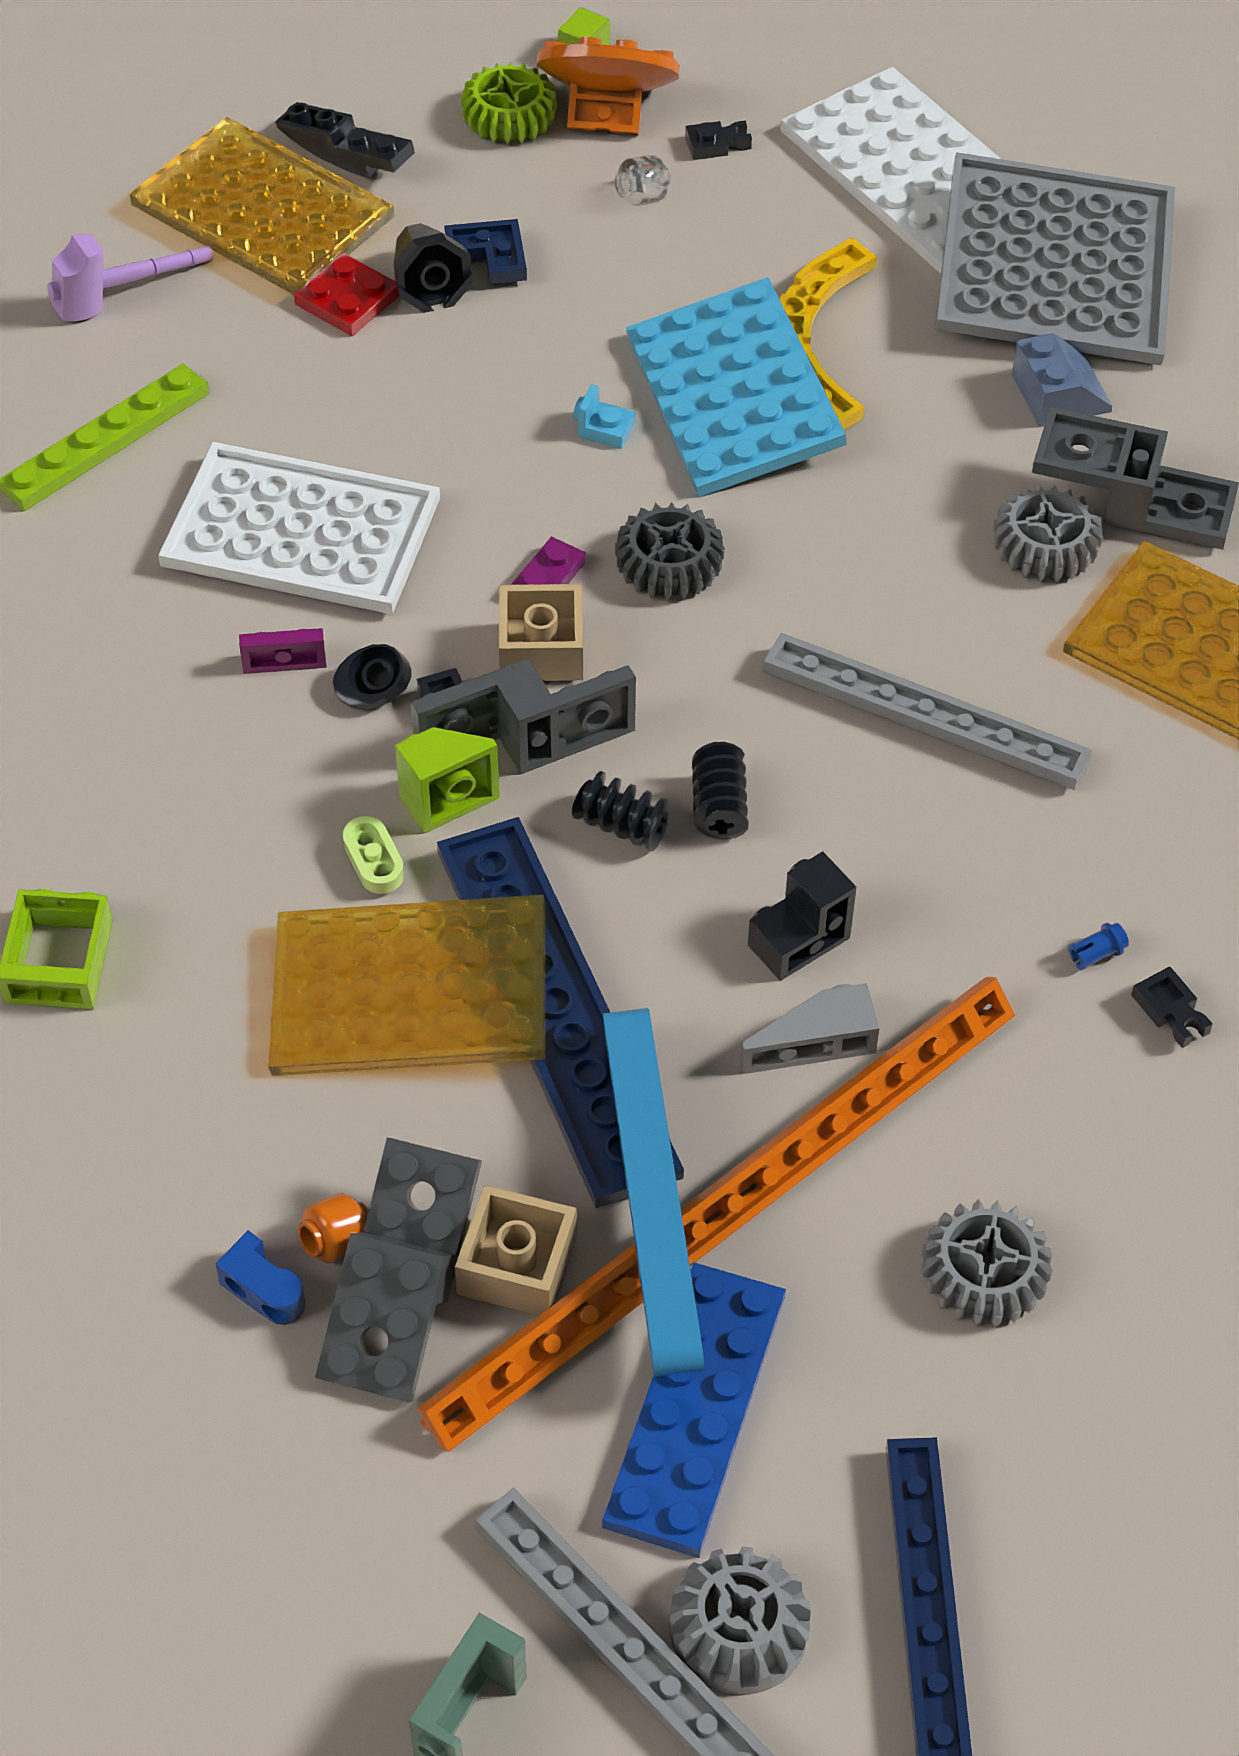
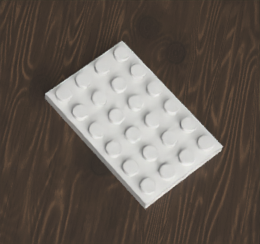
M212 442L158 555L161 567L393 615L439 503L440 487Z

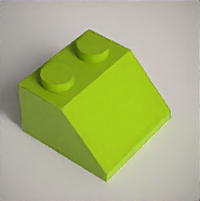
M433 727L420 734H413L395 745L399 796L424 833L500 798L498 747L494 739Z

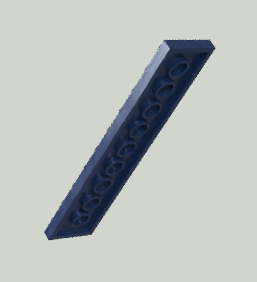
M512 818L438 841L437 853L595 1208L628 1198L603 1024V1013L611 1012L520 818ZM670 1140L676 1181L684 1178V1168Z

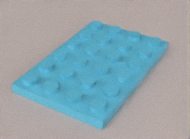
M769 277L626 327L630 344L698 497L847 445L843 427Z

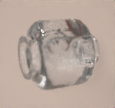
M655 155L628 158L621 163L615 175L617 193L632 206L661 201L665 198L671 182L668 168Z

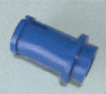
M1106 922L1101 925L1100 931L1076 943L1069 944L1068 950L1073 962L1080 959L1076 963V967L1084 970L1112 954L1115 956L1122 955L1124 948L1129 946V940L1125 930L1119 923L1111 925Z

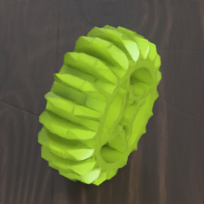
M511 62L508 66H500L496 63L492 69L483 67L481 73H472L471 80L465 81V87L461 96L462 116L465 123L470 126L471 132H479L481 139L491 137L493 143L499 140L506 141L507 145L513 140L523 143L524 138L527 137L535 140L537 133H546L547 126L553 125V119L557 110L556 90L554 89V84L548 81L547 74H539L536 67L527 69L525 63L520 66H512Z

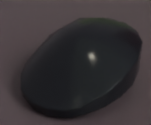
M372 644L356 650L339 665L333 677L334 691L339 700L351 708L363 710L378 708L396 699L407 689L412 678V668L407 658L395 647L387 644Z

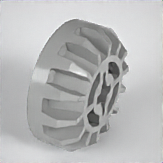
M742 1546L739 1553L724 1555L722 1548L711 1552L709 1560L701 1564L692 1563L687 1568L683 1581L680 1585L675 1586L672 1595L669 1623L675 1654L711 1689L734 1695H749L766 1691L790 1676L804 1656L810 1631V1601L806 1600L802 1592V1581L798 1575L787 1573L782 1568L781 1559L773 1554L767 1560L755 1556L752 1547ZM731 1576H750L760 1580L767 1587L757 1592L754 1588L747 1585H737ZM712 1590L713 1604L717 1608V1617L708 1622L705 1614V1601L709 1591ZM774 1595L778 1614L773 1627L768 1632L763 1624L764 1600ZM731 1612H736L738 1616L731 1618ZM749 1615V1622L744 1621L743 1618Z

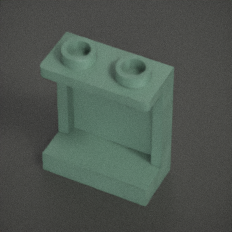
M480 1612L478 1613L409 1719L414 1756H463L461 1740L454 1734L487 1682L490 1680L514 1695L518 1693L525 1682L527 1671L525 1639Z

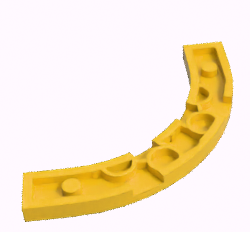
M853 237L809 262L794 276V283L785 294H781L779 299L843 430L864 419L865 407L842 389L826 373L816 355L812 354L810 340L812 324L824 303L838 290L876 268L877 256Z

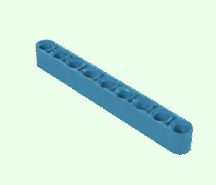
M649 1008L603 1013L605 1040L654 1377L703 1371L702 1341Z

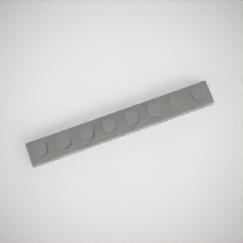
M784 633L779 635L764 660L763 672L1072 790H1075L1090 761L1092 749Z
M514 1487L475 1519L478 1531L694 1756H774Z

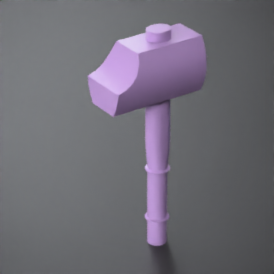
M72 235L65 249L52 260V282L47 284L48 296L52 301V306L63 321L89 319L102 312L104 288L137 281L152 275L157 276L159 273L188 266L194 267L196 264L212 261L213 252L210 246L193 250L187 249L185 252L156 259L150 258L146 261L133 262L103 270V249L93 235Z

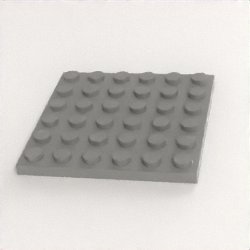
M956 152L953 163L935 329L1011 342L1054 333L1081 353L1161 365L1165 356L1175 187Z

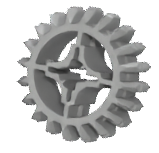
M1038 484L1034 492L1023 487L1019 495L1011 494L1007 503L1001 504L993 526V532H995L993 541L995 549L999 550L1000 561H1009L1011 571L1022 569L1024 578L1031 574L1037 575L1040 583L1045 577H1052L1057 583L1062 575L1073 579L1077 571L1085 573L1090 563H1094L1103 540L1101 517L1096 516L1095 506L1086 505L1085 496L1073 497L1071 489L1066 492L1057 491L1056 485L1051 490H1044Z
M977 1199L973 1203L972 1211H969L959 1203L954 1210V1215L944 1212L939 1218L938 1226L932 1225V1228L928 1231L927 1242L923 1245L921 1255L924 1260L922 1274L924 1278L929 1279L927 1285L929 1294H940L938 1303L941 1309L950 1305L956 1306L954 1315L957 1320L963 1317L965 1313L973 1315L972 1319L975 1326L981 1323L983 1317H989L996 1328L1001 1324L1003 1315L1015 1323L1020 1318L1021 1310L1030 1314L1035 1309L1037 1300H1042L1046 1295L1048 1287L1046 1284L1050 1282L1053 1272L1050 1265L1052 1259L1051 1248L1045 1247V1231L1033 1232L1035 1225L1033 1217L1020 1221L1018 1219L1019 1211L1017 1206L1008 1213L1000 1211L1001 1206L998 1200L993 1203L991 1209H984L980 1200ZM988 1251L990 1252L989 1263L991 1264L989 1265L988 1274H984V1259ZM998 1285H1007L1000 1288H993Z

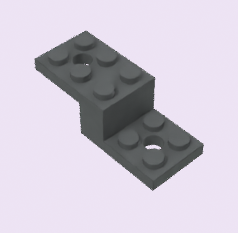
M1051 406L1032 468V473L1111 490L1104 524L1222 550L1239 482L1162 466L1161 462L1168 431ZM1074 445H1082L1089 450L1078 451L1072 447ZM1193 504L1198 506L1200 510H1189L1183 505Z
M528 658L515 664L505 665L496 671L477 678L467 679L458 685L442 691L429 693L420 699L412 701L413 734H420L435 727L494 740L500 739L520 774H524L635 731L636 676L629 665L614 671H606L598 677L582 683L566 686L560 691L550 694Z
M386 1138L364 1232L350 1233L315 1378L405 1402L413 1401L436 1305L448 1302L455 1274V1265L461 1250L482 1160L403 1140ZM419 1182L429 1183L435 1191V1201L426 1210L416 1208L411 1200V1191ZM371 1327H379L387 1334L388 1346L381 1355H373L365 1348L364 1335Z

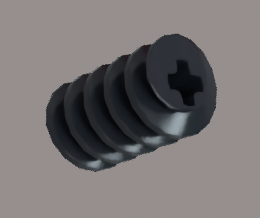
M712 742L703 745L692 757L694 825L699 832L714 839L726 840L737 838L743 835L749 826V820L746 817L748 815V806L746 804L747 791L745 790L747 780L744 776L746 765L743 762L745 754L740 747L732 743Z
M599 771L593 780L589 779L581 786L572 806V816L574 819L584 817L586 824L590 826L599 824L604 832L610 833L615 830L618 838L626 839L630 837L634 845L641 846L646 843L648 851H654L658 847L668 824V812H666L667 798L661 797L652 806V792L646 790L639 800L635 799L636 785L630 784L624 793H621V779L615 777L607 787L605 786L606 772Z

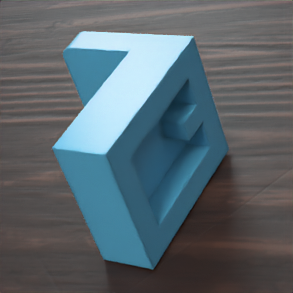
M591 384L585 397L580 396L574 408L573 416L575 420H578V437L622 449L635 424L636 411L599 402V386Z

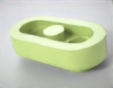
M370 816L357 817L348 822L343 830L344 849L362 885L370 892L377 894H386L396 890L404 879L403 861L384 824L377 818ZM364 842H370L366 846L360 845Z

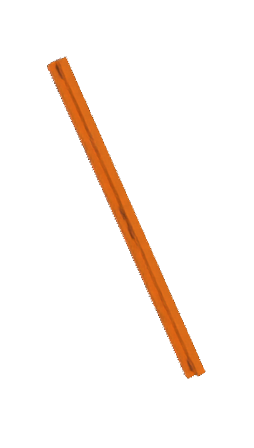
M983 978L681 1208L689 1265L691 1266L693 1262H697L1011 1020L1015 1014L997 978ZM988 1004H991V1005H992L988 1010H986V1011H985L984 1013H982L980 1016L978 1015L977 1012H979V1011H980L982 1008H984L986 1005H988ZM756 1183L758 1185L745 1196L739 1195L752 1184ZM718 1210L722 1211L720 1215L708 1224L704 1222ZM635 1243L417 1408L422 1416V1419L419 1421L424 1430L432 1433L440 1449L447 1452L453 1450L643 1303ZM462 1407L464 1409V1411H462L460 1414L454 1417L447 1424L444 1425L442 1423V1421H444L447 1417H449L459 1408Z

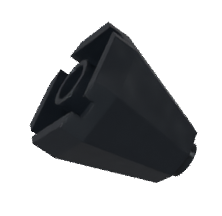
M422 223L406 226L397 237L393 262L396 290L400 298L423 313L434 311L431 306L442 303L444 308L455 306L473 283L470 270L471 257L467 248L446 234Z

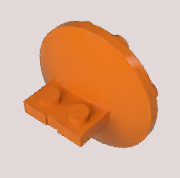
M580 37L579 44L545 41L544 48L537 52L536 66L558 81L570 85L567 129L593 132L603 130L617 134L639 135L642 92L662 87L679 79L680 64L673 59L674 52L638 49V43L632 40H616V45L601 44V39Z

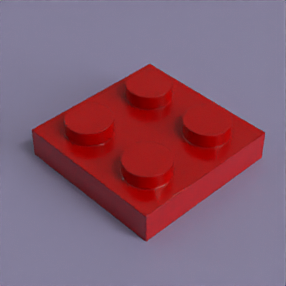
M343 252L294 292L295 305L350 336L355 335L399 297L394 280Z

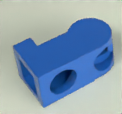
M249 1230L216 1263L219 1284L275 1324L287 1325L295 1322L303 1314L305 1299L300 1277L289 1269H278L265 1259L263 1241Z

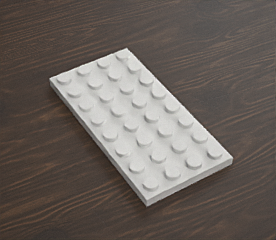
M890 67L781 119L780 131L940 274L953 163L956 152L1001 159L894 67Z

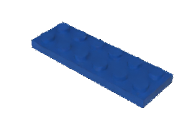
M693 1262L690 1271L702 1341L704 1370L657 1377L653 1375L602 1519V1528L699 1558L779 1318L786 1289Z

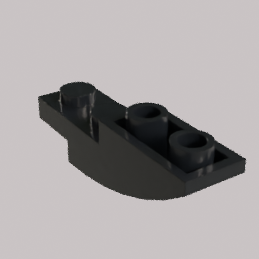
M296 102L275 121L276 127L308 152L343 170L366 178H370L378 169L394 173L415 153L412 140L366 130L365 128H357L351 114L338 112L333 109Z

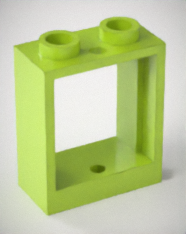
M18 889L0 962V991L4 1003L94 1009L113 923L107 895H98L93 892H54L49 889ZM34 925L93 929L84 969L25 965Z

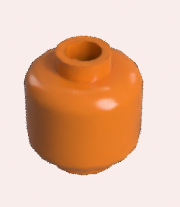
M345 1193L332 1195L307 1206L301 1216V1222L297 1229L301 1246L310 1257H316L325 1263H332L343 1259L350 1233L364 1232L369 1210L362 1202H357L352 1196Z

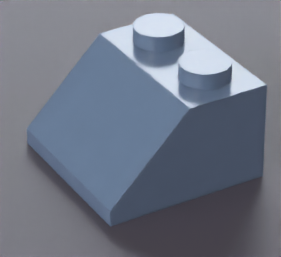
M1054 333L1017 340L1012 376L1039 427L1045 425L1050 406L1093 416L1112 411V405L1087 358L1075 347Z

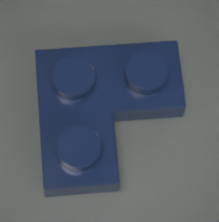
M518 219L444 225L445 234L466 247L471 260L486 259L490 284L527 281V267Z

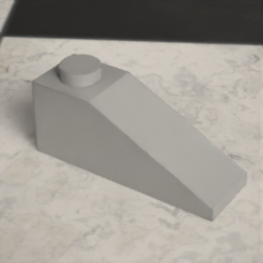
M867 983L859 985L841 984L831 989L822 990L742 1042L740 1064L742 1074L875 1054L879 1036V1025Z

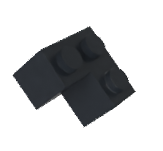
M823 851L809 860L802 859L798 861L787 872L785 899L771 907L765 906L759 909L749 920L748 946L779 981L785 979L850 939L857 887Z

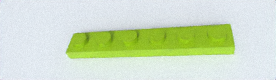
M182 363L0 478V491L23 511L28 510L209 394L208 382Z

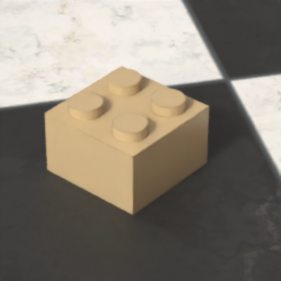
M582 584L499 585V669L505 665L515 664L529 658L542 681L583 680Z
M484 1185L455 1265L457 1295L537 1316L541 1315L555 1304L577 1238V1208Z

